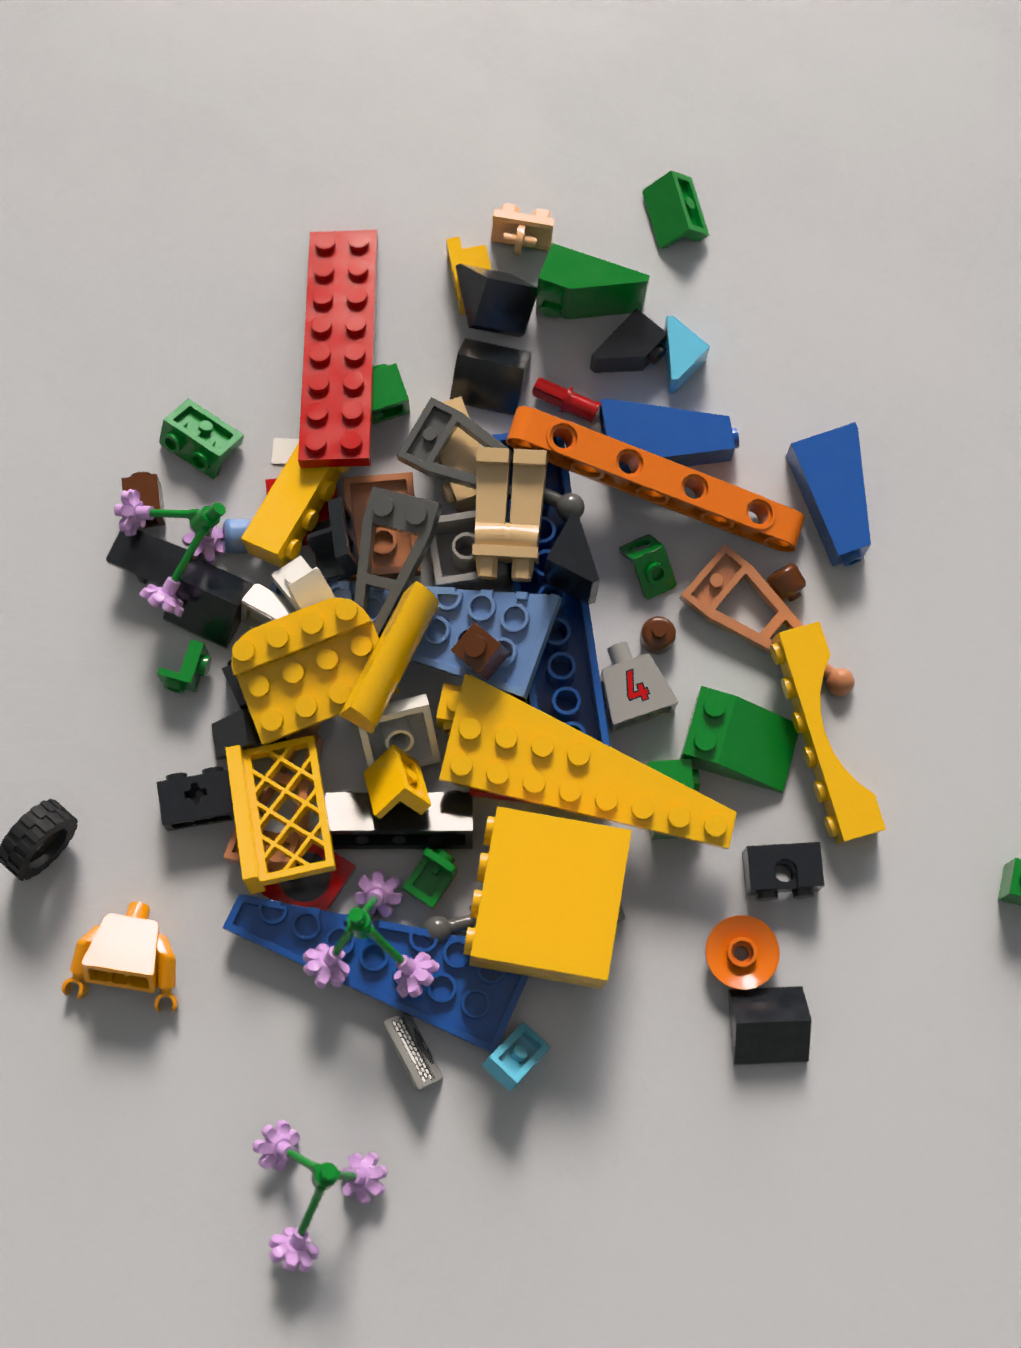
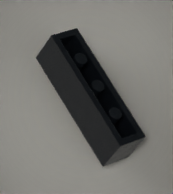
M341 790L336 793H326L325 801L333 849H426V847L429 849H473V796H470V792L459 790L428 792L432 806L422 815L399 801L385 816L379 819L373 814L368 792Z

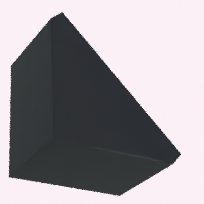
M241 709L211 724L217 760L227 759L226 747L240 745L242 750L265 746L261 743L249 709ZM284 737L269 744L287 741V737Z

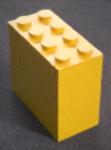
M497 806L496 816H488L483 845L490 846L489 854L481 852L477 881L483 882L482 891L474 890L470 918L477 919L476 927H468L463 955L470 956L469 966L602 989L609 976L632 830Z

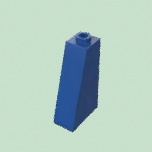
M601 399L599 419L602 434L686 467L731 461L735 449L739 448L738 430L731 427L730 416L614 399ZM619 462L620 469L625 473L631 474L629 466L624 462Z
M856 422L793 442L786 454L787 461L832 567L842 563L845 567L859 563L864 559V555L871 545L859 433Z

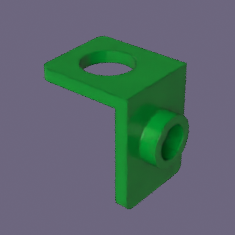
M647 534L619 548L621 554L633 563L640 587L646 599L649 600L676 587L677 583L665 546L652 535ZM649 545L645 549L633 551L635 548L639 546Z

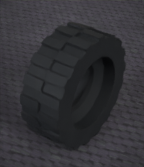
M55 799L40 802V804L32 807L26 814L20 817L16 824L10 828L7 835L4 836L0 845V863L20 881L24 879L29 880L31 877L37 876L41 871L50 866L68 846V843L75 835V830H77L78 820Z

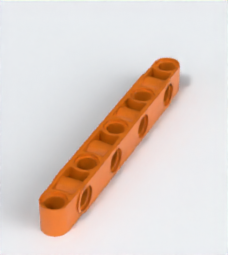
M519 406L516 409L506 439V443L513 449L547 450L548 463L775 550L793 552L797 548L805 516L795 509L538 409L527 406ZM553 437L561 438L565 442L566 448L556 446ZM619 462L627 464L631 474L623 472L619 467ZM684 487H688L694 492L695 499L686 495ZM749 511L757 516L758 523L750 519Z

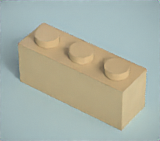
M461 396L442 402L469 417ZM457 427L436 463L476 474V447H481L480 443ZM448 481L441 484L447 504L454 503L457 513L476 508V489Z

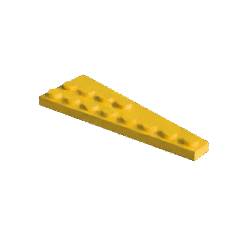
M464 674L439 781L729 849L737 814L736 811L472 675Z

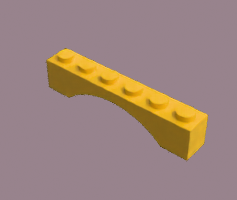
M820 621L779 632L772 639L774 644L770 645L771 655L774 663L781 666L784 678L781 679L782 690L786 699H791L795 710L792 713V722L798 734L802 733L806 745L802 749L803 757L807 767L813 768L817 780L813 783V788L818 802L824 803L828 815L824 817V823L829 837H834L836 844H841L886 830L875 794L862 786L843 767L833 752L824 730L821 716L820 691L824 671L831 655Z

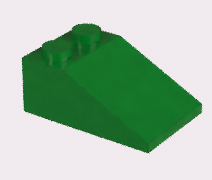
M552 243L538 277L536 309L548 317H561L567 320L629 314L636 308L642 312L650 275Z
M701 686L696 697L679 759H691L693 768L783 793L798 733L794 728L793 722L738 696Z

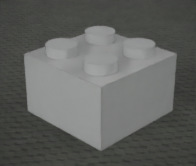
M476 510L440 516L433 541L429 547L435 586L479 591L481 589L492 590L507 587L506 564L503 562L498 564L497 580L478 579L476 561H474L472 556V546L475 544Z

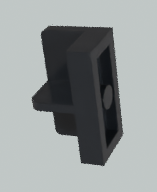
M341 497L328 500L330 519L318 522L313 528L312 533L306 536L307 544L315 554L316 566L327 583L355 575L358 570L359 554L354 519Z
M138 529L134 536H126L125 531H119L106 557V561L112 566L136 575L139 582L146 584L149 580L163 586L168 576L172 577L187 549Z

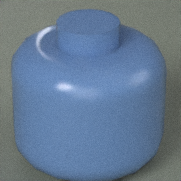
M226 519L224 521L223 533H225V538L222 539L223 550L226 553H248L241 537L249 526L250 520Z

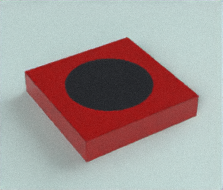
M313 843L302 859L310 864L325 861V851ZM334 852L336 870L266 885V891L260 893L270 900L328 911L357 867Z

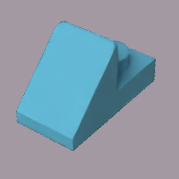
M523 1022L486 1059L482 1067L510 1092L548 1052L551 1046Z

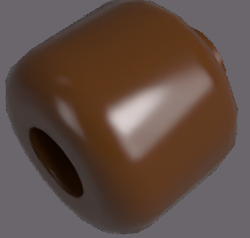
M794 563L778 569L766 579V582L782 601L788 599L792 602L802 596L800 591L806 586L805 578Z
M656 616L648 619L640 632L642 647L647 652L656 655L668 652L676 639L674 624L665 617Z

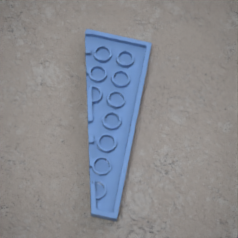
M272 581L269 590L286 598L284 594L280 591V589L276 586V584ZM350 581L328 583L336 598L355 600L356 583H351ZM425 586L435 595L439 602V607L411 661L460 678H464V674H469L505 693L527 699L562 598L553 593L545 595L519 591L512 593L495 592L486 589L479 591L462 590L453 587ZM370 587L367 614L374 623L390 592ZM474 622L511 652L488 681L451 651Z

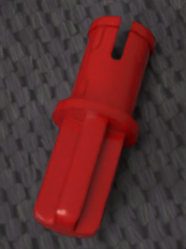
M538 378L532 389L534 397L559 407V412L568 411L588 420L590 423L593 422L600 406V402H595L573 392L574 388L570 387L568 390L544 378Z

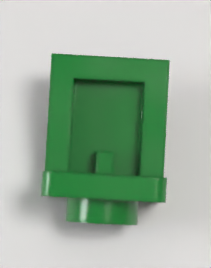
M190 640L180 672L159 667L157 676L164 683L163 687L179 694H184L185 690L196 692L201 676L206 677L211 666L212 657L208 656L209 652L205 643Z
M426 847L422 853L421 860L402 886V890L433 910L457 875V867L453 865L455 859L439 848L433 852Z

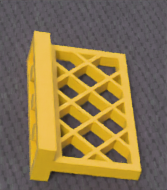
M314 735L242 750L240 745L226 747L242 879L251 894L266 891V885L336 870L318 750ZM305 748L309 749L310 756L301 768L288 761L294 751ZM269 757L276 762L264 776L254 770L253 760ZM282 766L296 773L285 788L272 781ZM310 768H312V774H313V775H311L310 773H308V771L310 770ZM303 778L313 783L315 787L306 800L292 793ZM267 786L281 793L270 808L264 806L258 800V797ZM287 798L301 805L290 821L276 813ZM316 800L318 808L313 805ZM308 810L319 816L320 819L311 833L297 826ZM260 811L265 813L262 818L260 815ZM272 818L285 825L274 841L263 835V829ZM292 831L306 838L295 854L281 846ZM321 832L323 841L317 838L321 834ZM314 843L324 849L326 860L310 864L303 860L302 857ZM265 844L270 846L267 851H265ZM276 851L290 859L283 870L268 872L267 863Z

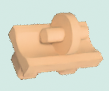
M506 203L502 205L500 210L494 209L492 242L515 245L514 255L520 256L522 255L523 247L549 251L554 226V219L551 218L549 210L536 209L532 215L519 213L520 209L516 205Z

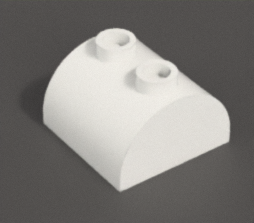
M426 694L389 702L373 733H369L358 726L368 767L392 744L419 761L420 767L441 762Z

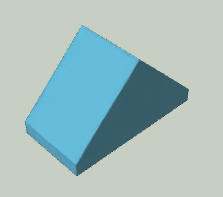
M666 316L664 331L668 333L665 344L667 348L665 359L668 393H676L706 361L710 346L677 318Z

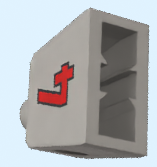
M627 642L614 644L607 649L612 666L602 669L600 682L611 733L675 711L678 704L677 698L650 654L633 658Z

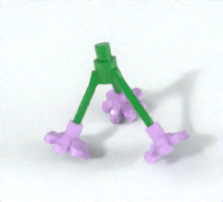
M132 489L123 491L121 493L123 505L116 504L114 514L122 516V519L119 521V529L122 532L125 531L126 536L136 535L137 529L144 528L146 520H153L154 517L188 518L190 520L189 528L193 533L185 534L182 539V543L189 547L172 577L168 576L162 587L148 584L139 593L141 597L148 599L147 601L153 607L158 608L161 604L165 611L182 617L184 602L177 598L175 593L181 584L179 580L190 560L198 559L202 554L204 561L212 564L216 560L215 553L219 555L226 554L223 550L222 539L225 538V533H223V528L216 529L217 524L220 522V517L226 512L225 507L220 502H215L211 506H204L201 510L154 509L153 506H144V502L139 501V491Z
M376 869L373 871L372 879L367 875H362L359 878L358 884L363 891H358L355 894V901L357 904L365 905L362 909L355 907L349 911L347 918L348 926L337 944L329 948L327 944L322 943L315 950L312 948L308 949L303 954V960L307 962L303 970L308 976L317 975L314 983L318 988L324 989L329 980L334 987H341L350 971L349 965L342 961L345 955L344 947L353 937L358 939L369 937L396 961L395 966L399 971L395 973L394 980L398 984L396 990L399 995L404 998L409 993L411 997H417L422 994L421 984L429 986L434 980V976L430 973H434L439 969V963L431 959V956L425 952H420L415 959L401 955L374 929L370 916H374L378 910L383 917L392 915L393 907L391 904H400L404 897L401 892L394 891L400 885L399 879L396 876H391L385 880L384 871Z
M279 1120L275 1128L269 1124L262 1129V1135L265 1140H256L253 1143V1151L263 1154L258 1161L259 1166L265 1169L272 1167V1169L280 1171L285 1168L286 1161L294 1160L313 1173L311 1180L315 1191L300 1226L295 1229L287 1227L281 1235L275 1234L269 1240L268 1245L273 1248L269 1253V1257L274 1263L284 1260L283 1268L287 1271H294L296 1265H298L301 1272L307 1273L312 1267L311 1260H316L319 1253L318 1247L310 1244L311 1238L308 1236L307 1229L324 1192L329 1190L337 1180H347V1183L342 1188L343 1194L347 1197H353L356 1194L358 1202L368 1204L371 1201L370 1193L376 1196H381L384 1193L385 1185L379 1182V1179L387 1176V1168L383 1165L375 1166L379 1161V1156L374 1152L368 1153L364 1158L359 1153L350 1155L348 1157L350 1167L342 1168L341 1171L332 1163H316L301 1155L294 1147L300 1140L299 1133L295 1129L290 1130V1124L287 1121Z

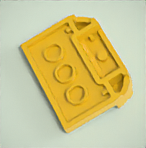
M330 598L257 626L247 631L234 643L231 659L232 671L238 679L262 745H267L335 718L341 713L379 640L378 633L370 616L351 599ZM397 686V688H396L394 694L400 692L398 686Z

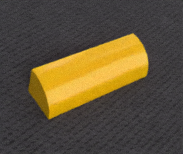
M415 581L404 591L339 716L369 733H373L439 607V602L435 595L421 583Z

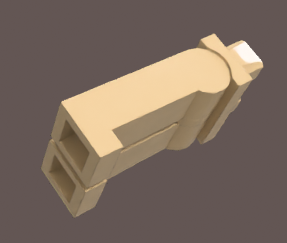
M476 447L475 544L472 546V556L474 561H476L478 579L497 580L498 564L503 562L512 563V581L531 582L534 565L539 564L538 546L548 464L547 450L514 449L510 523H507L511 466L510 449Z

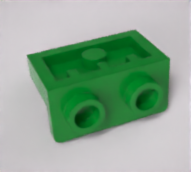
M188 398L163 419L159 443L171 453L176 454L194 466L198 471L214 479L219 475L221 463L242 445L244 434Z

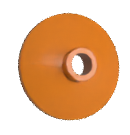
M735 915L722 920L712 929L706 941L705 957L710 971L717 980L733 989L748 990L764 984L771 978L779 963L780 950L775 934L763 921L748 915ZM738 947L745 949L747 952V958L743 961L736 959L734 956V950Z

